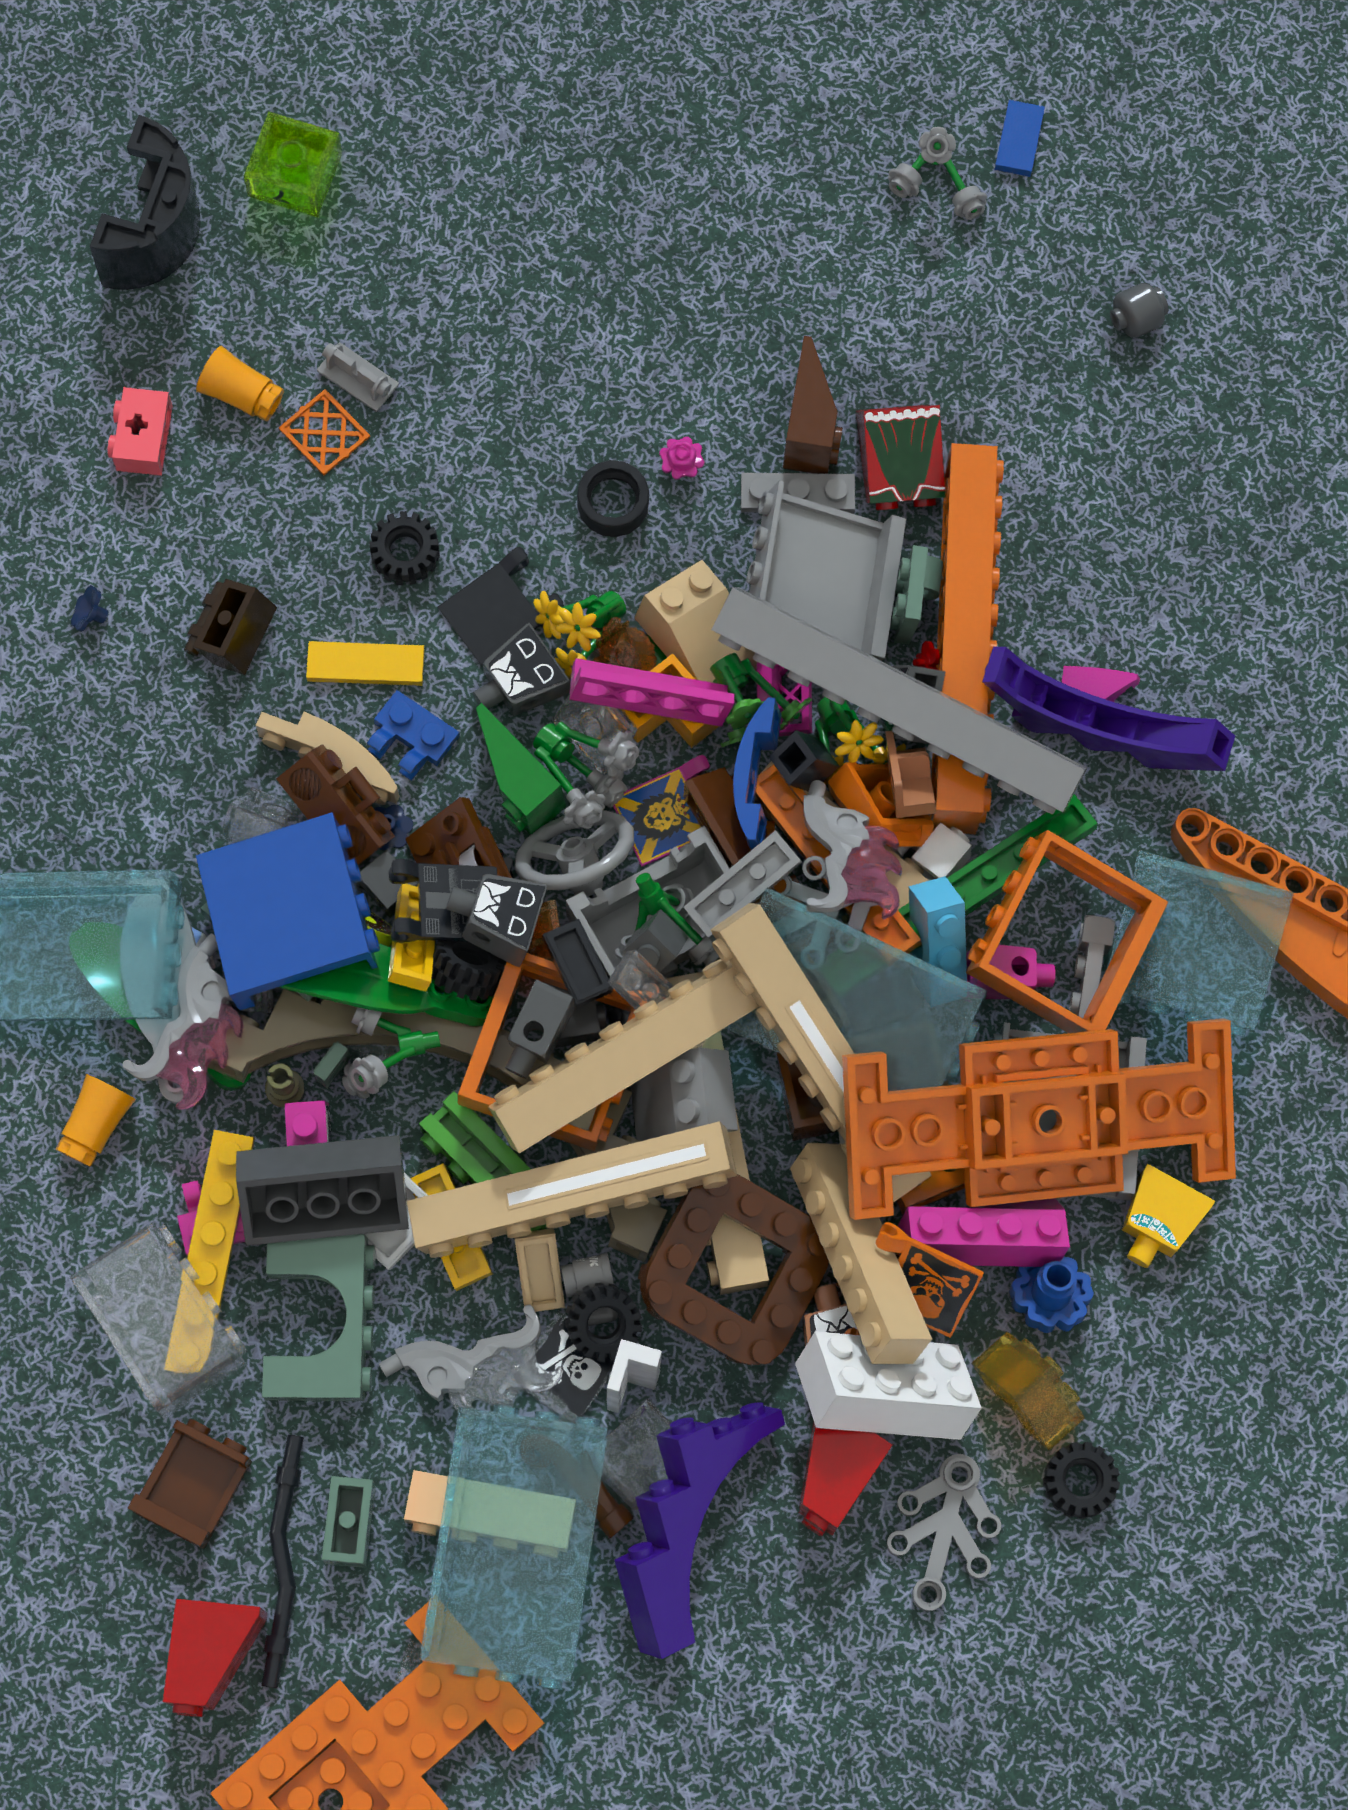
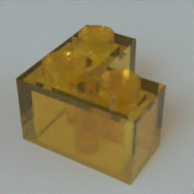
M1006 1332L971 1363L985 1386L1011 1407L1026 1432L1048 1450L1054 1447L1085 1419L1076 1404L1080 1401V1398L1066 1382H1062L1060 1379L1064 1375L1060 1366L1049 1356H1046L1044 1359L1041 1358L1038 1350L1026 1338L1020 1342L1009 1332Z

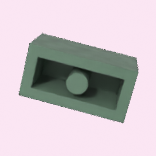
M331 1476L321 1559L325 1564L367 1567L376 1489L373 1480Z

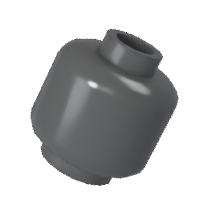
M1139 283L1116 294L1113 300V310L1110 311V318L1117 331L1123 330L1126 335L1132 338L1140 337L1163 325L1165 315L1168 314V303L1160 288L1153 287L1148 283Z

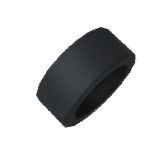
M608 460L597 463L585 472L579 482L577 507L580 517L590 530L602 536L619 537L630 534L641 526L648 514L649 488L646 479L636 467L624 461ZM609 479L622 480L628 483L636 496L633 509L628 514L616 518L605 517L597 513L591 503V493L597 484Z

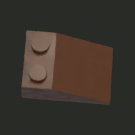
M804 336L786 438L783 469L813 474H828L829 464L837 465L843 427L836 426L838 412L813 339L810 336Z

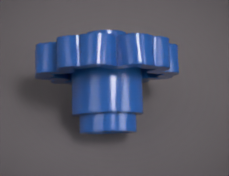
M1065 1256L1061 1261L1049 1262L1042 1267H1018L1016 1272L1017 1279L1012 1282L1009 1290L1012 1298V1307L1016 1312L1026 1313L1025 1322L1031 1328H1038V1330L1044 1333H1050L1054 1330L1055 1326L1063 1331H1070L1075 1325L1080 1324L1087 1314L1086 1306L1089 1305L1094 1294L1091 1287V1279L1086 1273L1077 1272L1078 1264L1076 1260Z

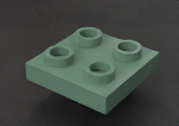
M913 545L908 558L902 557L895 590V594L898 595L895 607L892 609L890 630H895L894 643L910 644L921 620L923 600H934L940 596L943 561L929 556L928 547Z

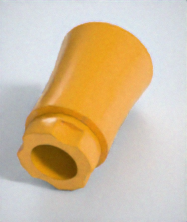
M222 345L208 359L196 386V392L223 401L252 417L256 415L264 421H269L281 403L284 394L283 388L273 384L270 378L239 360Z
M86 1074L77 1102L61 1133L64 1136L58 1143L56 1150L91 1167L97 1153L101 1154L114 1129L136 1099Z

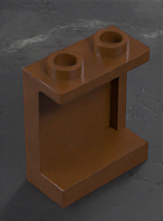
M191 1418L187 1424L176 1420L173 1426L175 1429L140 1495L135 1493L128 1509L205 1550L252 1461L244 1455L247 1448L236 1441L225 1437L223 1443H220L208 1436L211 1429Z

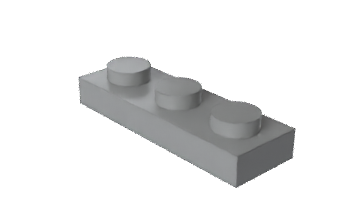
M741 473V512L758 513L762 494L765 491L768 492L780 480L784 482L783 493L848 513H855V474Z
M775 830L683 908L706 936L711 939L713 934L710 929L747 904L757 901L799 866L802 861Z

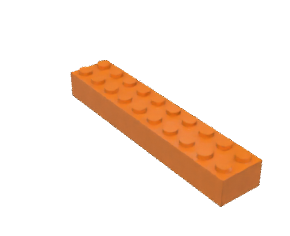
M952 443L944 471L946 497L943 498L941 539L943 570L937 632V649L939 650L940 658L939 664L936 667L938 670L946 672L942 693L994 719V714L987 713L990 712L991 700H994L995 692L982 681L992 649L997 647V641L992 639L994 627H997L998 604H994L995 591H998L1000 569L995 568L996 556L999 555L1001 546V532H997L998 519H1001L1002 496H998L999 483H1002L1004 461L997 460L998 446ZM932 753L931 782L936 814H930V818L934 824V830L942 823L947 828L955 827L964 834H976L979 824L986 822V815L990 811L991 788H985L987 786L988 773H985L983 778L962 768L963 760L951 754L948 759H944Z

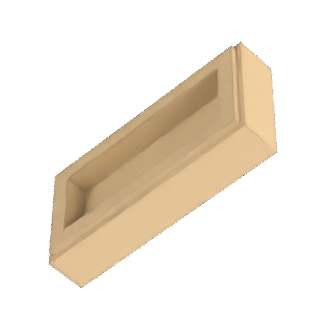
M554 1228L531 1231L529 1235L515 1238L524 1306L531 1305L535 1312L565 1308Z

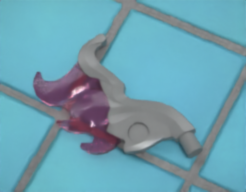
M819 780L812 781L808 795H804L803 816L805 825L810 834L827 848L831 854L825 858L829 894L824 899H807V911L831 913L841 909L845 904L872 902L884 909L882 919L893 916L899 907V893L896 887L888 881L885 874L892 870L901 876L902 867L899 860L893 854L886 851L883 846L888 844L894 849L899 848L896 835L884 827L868 826L869 817L861 812L832 807L825 803L823 798L826 790L825 783Z
M212 933L198 947L194 945L184 960L177 984L181 1013L175 1021L167 1023L153 1056L143 1065H137L130 1060H125L122 1064L127 1072L141 1081L162 1078L181 1086L184 1097L176 1104L178 1110L194 1107L202 1100L208 1085L207 1069L212 1060L217 1059L219 1066L225 1068L228 1060L227 1030L233 1029L235 1035L241 1037L244 1029L243 1020L237 1011L225 1004L227 1001H233L229 996L226 980L216 973L210 965L212 962L210 957L218 949L215 935Z

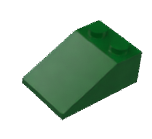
M481 703L476 707V711L502 795L503 803L501 807L506 812L504 817L517 832L520 833L525 829L531 835L566 808L562 786Z

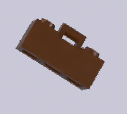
M322 744L308 752L277 777L276 780L308 820L333 812L339 825H347L353 847L347 848L349 859L355 858L357 864L360 865L392 840L395 835L391 832V825L388 819L381 812L375 811L371 806L381 797L360 770L354 767L346 774L342 769L343 765L338 755Z

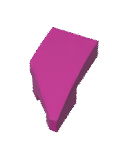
M1064 666L1062 683L1088 694L1115 702L1114 700L1131 686L1135 688L1140 683V677L1135 673L1118 670Z

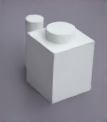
M940 823L922 847H911L916 851L912 856V861L924 871L923 876L929 881L944 876L947 878L964 867L971 857L972 845L969 844L968 837L962 831L955 827L949 829ZM892 847V851L902 858L910 847Z

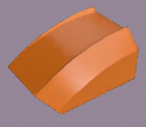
M845 762L828 781L829 792L840 808L856 810L869 817V824L865 828L869 836L876 841L890 847H922L934 830V824L929 815L896 818L888 764Z

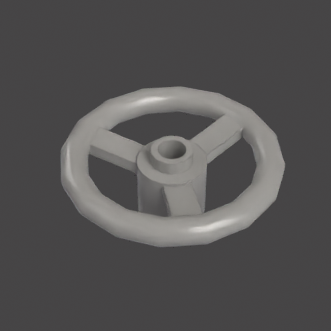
M602 810L601 820L593 824V826L601 825L588 838L579 836L568 838L561 846L546 842L565 831L575 829L573 825L564 824L563 819L566 815L541 826L525 839L515 856V872L522 880L547 885L546 890L570 889L575 895L584 891L586 897L593 895L594 890L603 887L604 876L620 865L634 846V828L620 814ZM618 833L619 840L613 850L599 861L598 849L614 834ZM537 857L557 861L562 874L546 875L534 871L531 867V858Z

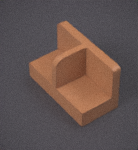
M885 731L887 764L896 818L936 814L930 774V759L926 748L896 751L893 731Z

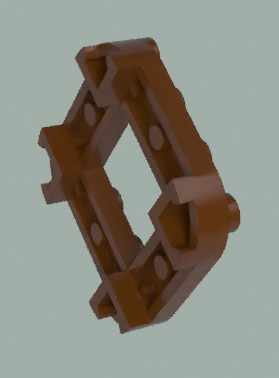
M738 1174L735 1177L727 1178L728 1183L721 1187L705 1189L703 1185L687 1188L688 1194L682 1197L648 1263L642 1264L638 1279H640L641 1295L647 1306L646 1310L656 1319L665 1321L724 1355L729 1361L748 1365L768 1364L779 1356L788 1345L828 1268L829 1260L819 1241V1236L811 1217ZM722 1215L783 1249L782 1252L786 1254L751 1321L686 1285Z

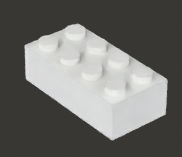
M815 1331L795 1363L816 1428L961 1440L982 1409L960 1348L955 1344L930 1342L913 1364H872L860 1335Z

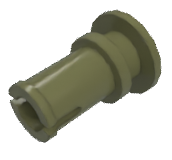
M285 1064L273 1065L268 1071L270 1076H267L265 1083V1093L268 1100L280 1108H285V1103L299 1102L304 1094L302 1077Z

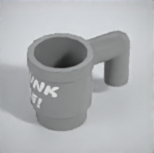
M607 1252L597 1256L572 1260V1264L561 1266L567 1298L573 1297L576 1293L580 1296L584 1293L582 1288L589 1286L590 1289L595 1288V1283H603L604 1286H609V1283L614 1284ZM599 1308L591 1314L588 1326L615 1321L618 1318V1314L611 1308Z

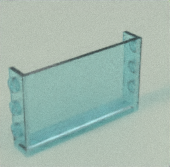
M172 870L0 873V1021L172 1019V1008L177 1005L179 998L178 985L175 982V970L180 967L182 960L181 947L178 944V931L183 929L185 921L184 909L181 906L182 881Z
M767 887L759 904L855 1054L879 1051L886 1053L888 1091L944 1086L946 1080L954 1082L960 1071V1059L957 1058L959 1055V1044L973 1043L981 1025L975 1022V1019L988 991L823 913L808 912L806 905ZM755 1010L725 1027L781 1054L777 1047V1044L781 1042L773 1029L768 1031L763 1026Z
M494 1405L493 1412L459 1407L420 1660L454 1666L453 1674L478 1678L479 1670L496 1672L495 1680L520 1684L521 1676L538 1678L537 1686L562 1690V1683H572L608 1429L600 1427V1420L587 1417H576L575 1423L559 1421V1414L545 1411H535L534 1417L518 1415L519 1409L509 1406Z

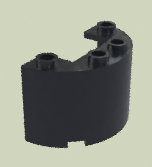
M138 115L127 145L129 155L147 159L137 185L138 190L149 192L138 223L102 213L89 246L101 285L110 289H137L150 286L167 278L188 259L195 247L200 231V209L187 156H185L184 151L178 144V140L170 131L158 122L142 115Z

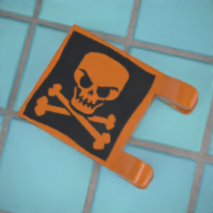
M885 1222L876 1239L877 1247L884 1251L901 1253L898 1261L926 1326L951 1338L984 1272L909 1237L893 1223Z

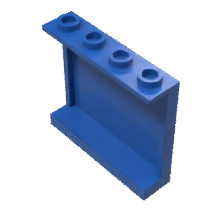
M333 812L196 855L229 996L239 1010L255 1006L253 999L255 994L367 959L372 969L378 967L374 953L380 951L379 942L374 929H368L365 917L371 916L369 904L364 893L358 894L356 886L357 882L362 881L360 870L355 858L349 859L347 848L353 847L352 839L347 825H339Z

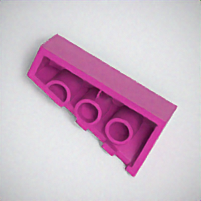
M1056 1198L973 1208L908 1206L898 1224V1227L909 1237L970 1266L1042 1267L1049 1262L1061 1261L1070 1248L1066 1212Z

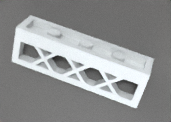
M621 1339L607 1385V1410L619 1413L628 1382L655 1390L660 1374L662 1351Z

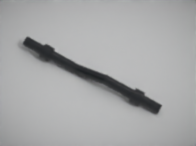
M296 1435L287 1436L282 1467H277L275 1483L278 1484L269 1532L279 1592L271 1635H266L263 1652H267L261 1686L276 1689L278 1688L283 1656H288L291 1639L287 1638L296 1591L286 1538L294 1487H299L302 1472L298 1470L304 1437Z

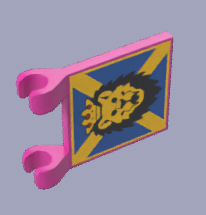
M699 755L674 770L624 792L623 798L617 804H614L613 807L616 813L624 816L634 828V846L632 848L641 867L668 856L670 849L676 846L680 851L681 847L690 843L687 835L701 828L683 798L685 781L699 776L701 772L710 768L706 756Z

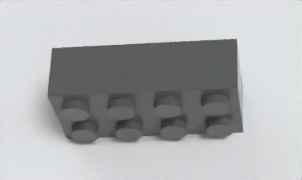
M400 1135L236 1151V1184L246 1246L409 1229Z

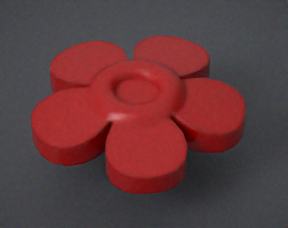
M925 641L922 644L921 653H917L916 659L914 658L913 666L938 670L936 665L939 664L940 653L938 649L934 648L931 641Z

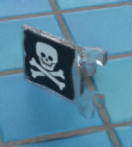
M558 1311L515 1372L501 1387L496 1395L497 1399L495 1402L509 1411L521 1392H526L561 1417L550 1431L549 1438L563 1447L582 1417L609 1381L615 1360L611 1361L607 1357L605 1362H600L595 1357L589 1359L584 1356L583 1352L575 1347L567 1333L568 1329L565 1326V1319H568V1316Z

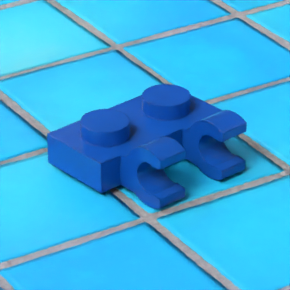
M396 690L374 718V724L380 727V729L370 737L367 745L370 746L368 751L378 759L384 756L396 739L411 748L412 750L405 754L398 766L401 767L399 773L412 781L427 760L438 766L460 737V732Z

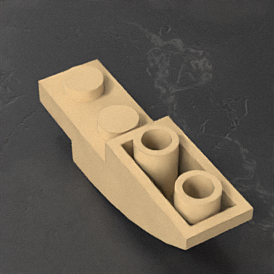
M261 712L256 728L259 737L263 738L262 742L265 745L280 751L284 747L299 751L298 756L302 758L308 752L323 744L327 749H331L338 755L343 765L342 769L346 774L354 767L360 770L381 797L375 803L385 805L386 801L397 804L399 799L398 787L387 770L366 748L344 731L306 712H303L298 725Z

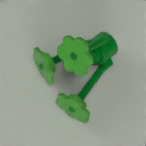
M736 653L721 658L710 667V671L715 677L713 682L727 685V692L735 694L734 699L737 703L733 705L726 718L727 723L731 725L734 731L727 733L729 741L721 743V747L741 742L747 726H743L751 721L758 708L764 702H761L759 698L754 700L743 698L739 689L749 682L746 675H749L770 697L776 698L777 703L784 709L781 713V718L784 719V722L780 725V730H784L794 719H799L801 712L812 701L808 697L802 703L797 699L789 703L755 670L749 658L741 661Z

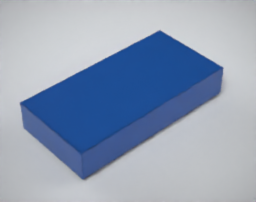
M1009 100L994 170L1031 177L1045 109L1044 106Z

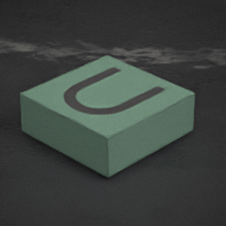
M338 1041L334 1042L313 1070L316 1081L328 1089L351 1058L348 1048Z

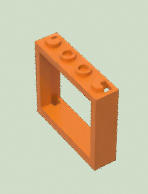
M1047 830L1034 838L1029 837L1023 845L1019 857L1023 858L1018 870H1013L1007 877L1002 887V891L1006 892L1001 904H996L988 914L985 925L989 926L983 939L979 938L972 946L968 954V959L971 960V963L966 973L1067 1033L1106 1030L1168 901ZM1043 856L1135 910L1083 1018L989 964Z
M527 953L520 967L506 962L460 1087L458 1105L493 1116L488 1106L496 1102V1100L480 1094L479 1091L521 976L524 975L567 990L553 961ZM611 982L614 988L613 992L596 1001L629 1011L628 1022L636 1017L633 1012L647 1003L649 994ZM624 1090L597 1106L588 1131L567 1124L549 1136L595 1152L598 1140L607 1141L613 1124V1119L608 1118L607 1115L612 1103L620 1104Z

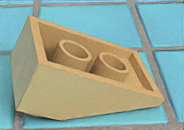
M703 560L644 595L634 619L666 657L673 653L696 680L714 683L715 677L710 671V667L721 658L732 653H736L741 661L749 658L757 671V661L753 659L755 652L741 646L739 651L734 650L719 642L720 634L711 630L729 592Z

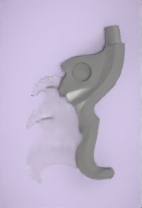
M526 1305L523 1308L527 1321L522 1329L514 1333L478 1340L476 1346L471 1350L464 1351L439 1341L425 1340L394 1349L396 1354L379 1363L386 1378L402 1368L412 1370L417 1374L426 1393L437 1401L443 1400L444 1394L449 1393V1398L454 1408L462 1415L468 1417L479 1416V1411L471 1406L475 1400L485 1401L492 1406L500 1408L512 1407L513 1401L505 1397L508 1391L513 1389H522L531 1393L548 1391L558 1384L564 1370L563 1367L559 1366L549 1372L539 1366L536 1358L535 1342L540 1336L541 1324L531 1305Z

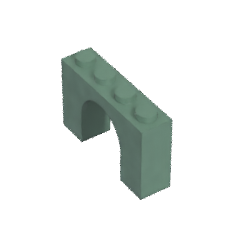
M365 1234L267 1244L266 1275L270 1279L320 1280L334 1286L343 1297L346 1307V1322L338 1340L330 1348L312 1356H263L262 1398L266 1401H364L365 1391L371 1392L372 1367H365L366 1351L373 1350V1326H367V1310L374 1309L375 1292L374 1285H368V1269H375L376 1250L375 1245H368L369 1239Z

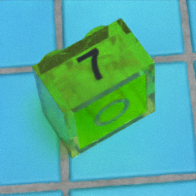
M268 112L244 173L248 197L318 217L342 156L339 132Z

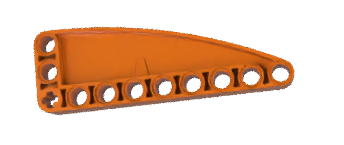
M1197 808L1183 810L1172 826L1171 840L1199 879L1236 922L1275 961L1330 1007L1348 1019V889L1203 810ZM1181 825H1194L1198 829L1199 835L1196 837L1186 835ZM1219 842L1229 844L1234 854L1227 856L1221 854L1216 848V844ZM1260 861L1264 863L1268 873H1256L1251 867V862ZM1285 881H1297L1302 886L1303 892H1291L1287 888ZM1320 899H1331L1335 902L1337 911H1326L1322 907Z

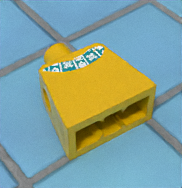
M1147 1164L1139 1176L1135 1195L1131 1200L1122 1231L1136 1238L1127 1258L1141 1267L1148 1268L1157 1251L1172 1257L1212 1208L1215 1200Z

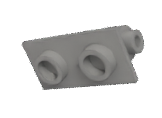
M340 342L335 346L329 343L323 350L322 356L326 359L317 368V372L375 412L381 408L399 386V382Z

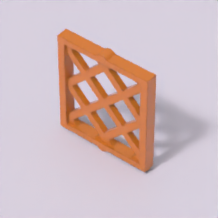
M326 389L305 406H301L297 413L278 427L323 476L342 460L347 459L355 449L370 438V434ZM318 401H324L323 413L310 412V408ZM329 401L340 413H328ZM299 417H304V429H290L291 423ZM309 417L323 418L322 430L309 429ZM328 418L342 419L341 431L327 430ZM346 420L358 431H346ZM291 434H303V444L301 445ZM308 435H322L321 447H307ZM327 435L340 436V448L326 447ZM345 436L359 437V440L350 448H345ZM309 452H321L320 464ZM326 453H339L337 459L331 464L325 465Z

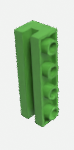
M455 1091L442 1102L443 1107L434 1115L430 1113L419 1123L420 1131L424 1134L420 1141L433 1155L437 1156L441 1152L451 1162L447 1168L462 1184H465L468 1180L475 1184L530 1170L520 1157L472 1109L458 1105V1094ZM546 1224L533 1227L531 1231L547 1229Z

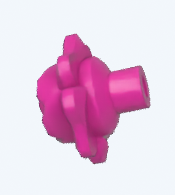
M684 437L680 440L669 439L667 441V448H662L659 451L663 461L662 471L665 473L672 472V478L675 480L685 476L695 477L697 469L702 468L705 463L701 456L702 446L699 443L692 444L690 437Z

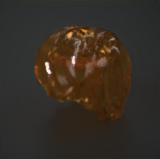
M613 617L603 627L601 638L596 640V649L601 656L594 657L592 661L650 671L656 667L658 658L654 651L655 645L650 642V638L645 636V633L638 630L637 627L629 626L628 620L621 623L622 618Z

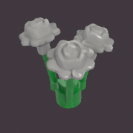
M562 721L557 725L553 723L545 725L538 732L533 742V747L536 749L534 755L544 762L567 793L566 799L569 801L570 806L564 810L566 816L563 822L565 825H573L574 828L590 829L593 824L601 820L602 810H604L605 805L611 808L623 798L624 792L628 789L621 781L624 777L623 772L632 769L636 765V759L639 756V749L636 746V742L632 739L631 731L618 732L612 741L607 739L600 741L571 729ZM571 738L596 748L599 754L606 757L604 765L608 768V774L604 776L596 769L592 771L572 754L575 746L571 743ZM555 762H569L587 777L586 781L594 787V790L582 794L578 788L574 789Z

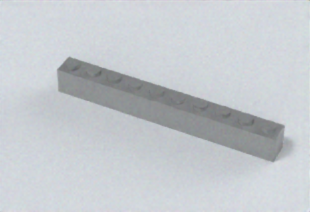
M732 587L711 629L720 634L718 641L737 651L743 646L755 652L753 656L755 661L772 669L778 664L790 670L787 677L806 687L809 686L810 682L824 688L822 695L841 705L847 700L859 706L857 713L875 723H878L880 718L894 724L892 731L897 735L913 741L915 736L929 743L927 750L944 759H948L951 754L963 760L962 768L983 778L985 773H988L1000 779L997 784L998 787L1016 796L1019 795L1020 791L1025 792L1035 798L1032 803L1033 805L1050 814H1054L1056 809L1061 812L1066 810L1087 770L1086 766L739 587Z

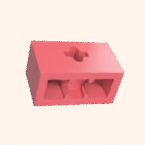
M123 387L121 401H115L113 420L114 423H117L116 435H110L108 441V458L113 459L117 471L162 476L173 408L169 392ZM139 427L145 428V429H140L139 435H133V434H135V433L138 432Z

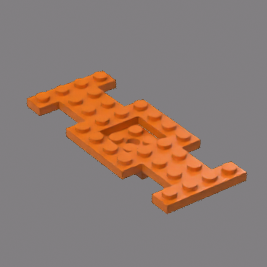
M1223 1018L1187 1022L1188 1062L1119 1068L1118 1031L1113 1029L959 1044L961 1084L888 1091L886 1053L879 1051L842 1055L850 1217L854 1220L894 1216L892 1175L964 1168L966 1205L970 1207L1124 1191L1122 1154H1128V1150L1191 1144L1192 1180L1200 1183L1236 1179L1231 1021ZM1047 1110H1053L1056 1114L1055 1125L1048 1131H1042L1039 1125L1041 1115Z
M435 1595L404 1622L430 1653V1656L368 1711H366L345 1684L338 1680L210 1794L223 1810H321L319 1798L328 1789H335L341 1793L343 1805L340 1810H449L422 1776L485 1720L512 1752L519 1748L545 1723Z

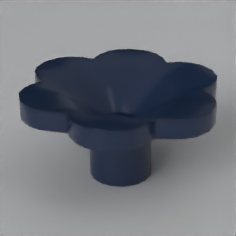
M92 585L87 587L84 595L77 599L75 612L71 619V625L80 632L84 631L91 621L94 620L102 624L108 616V610L98 606L101 592Z
M394 804L387 808H374L375 811L381 812L391 823V832L395 835L392 840L379 850H387L391 846L395 848L405 846L407 843L405 838L408 837L407 834L413 829L412 819L404 815V810L399 805Z

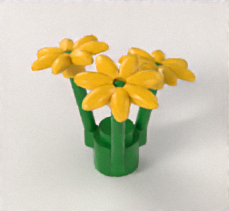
M545 591L540 593V600L537 598L533 601L535 609L540 613L536 616L535 622L543 624V632L546 638H550L553 635L556 639H561V633L569 634L566 643L567 647L573 648L579 642L583 649L581 653L570 650L569 654H567L561 648H556L555 653L558 658L555 657V660L562 669H565L564 673L568 679L571 678L572 665L575 658L587 660L605 637L616 630L615 623L626 615L625 602L614 591H607L599 597L592 594L582 601L560 607L555 599L550 602ZM587 608L586 616H583L582 609ZM591 625L596 628H601V630L598 632L596 629L592 628Z
M826 697L820 700L817 704L820 718L815 721V726L819 732L821 742L829 753V731L836 734L837 738L844 742L835 750L837 757L834 760L840 767L823 782L825 785L843 766V755L848 754V762H857L861 752L864 757L874 761L871 764L887 765V751L883 746L879 747V744L884 739L882 736L873 735L877 729V723L872 722L864 727L855 711L850 710L846 700L843 705ZM905 744L896 747V751L906 749Z

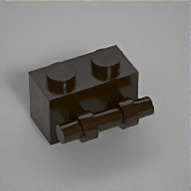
M225 579L224 583L216 582L211 594L206 593L201 604L204 609L197 623L192 624L187 633L189 640L184 651L196 657L201 653L212 664L245 675L277 606L257 588Z

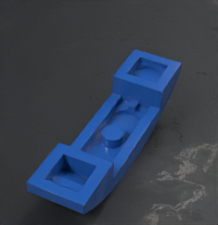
M768 697L762 703L749 722L740 742L734 767L733 793L735 808L750 850L754 849L765 839L767 825L761 804H754L761 750L775 751L780 731L781 713L776 698Z

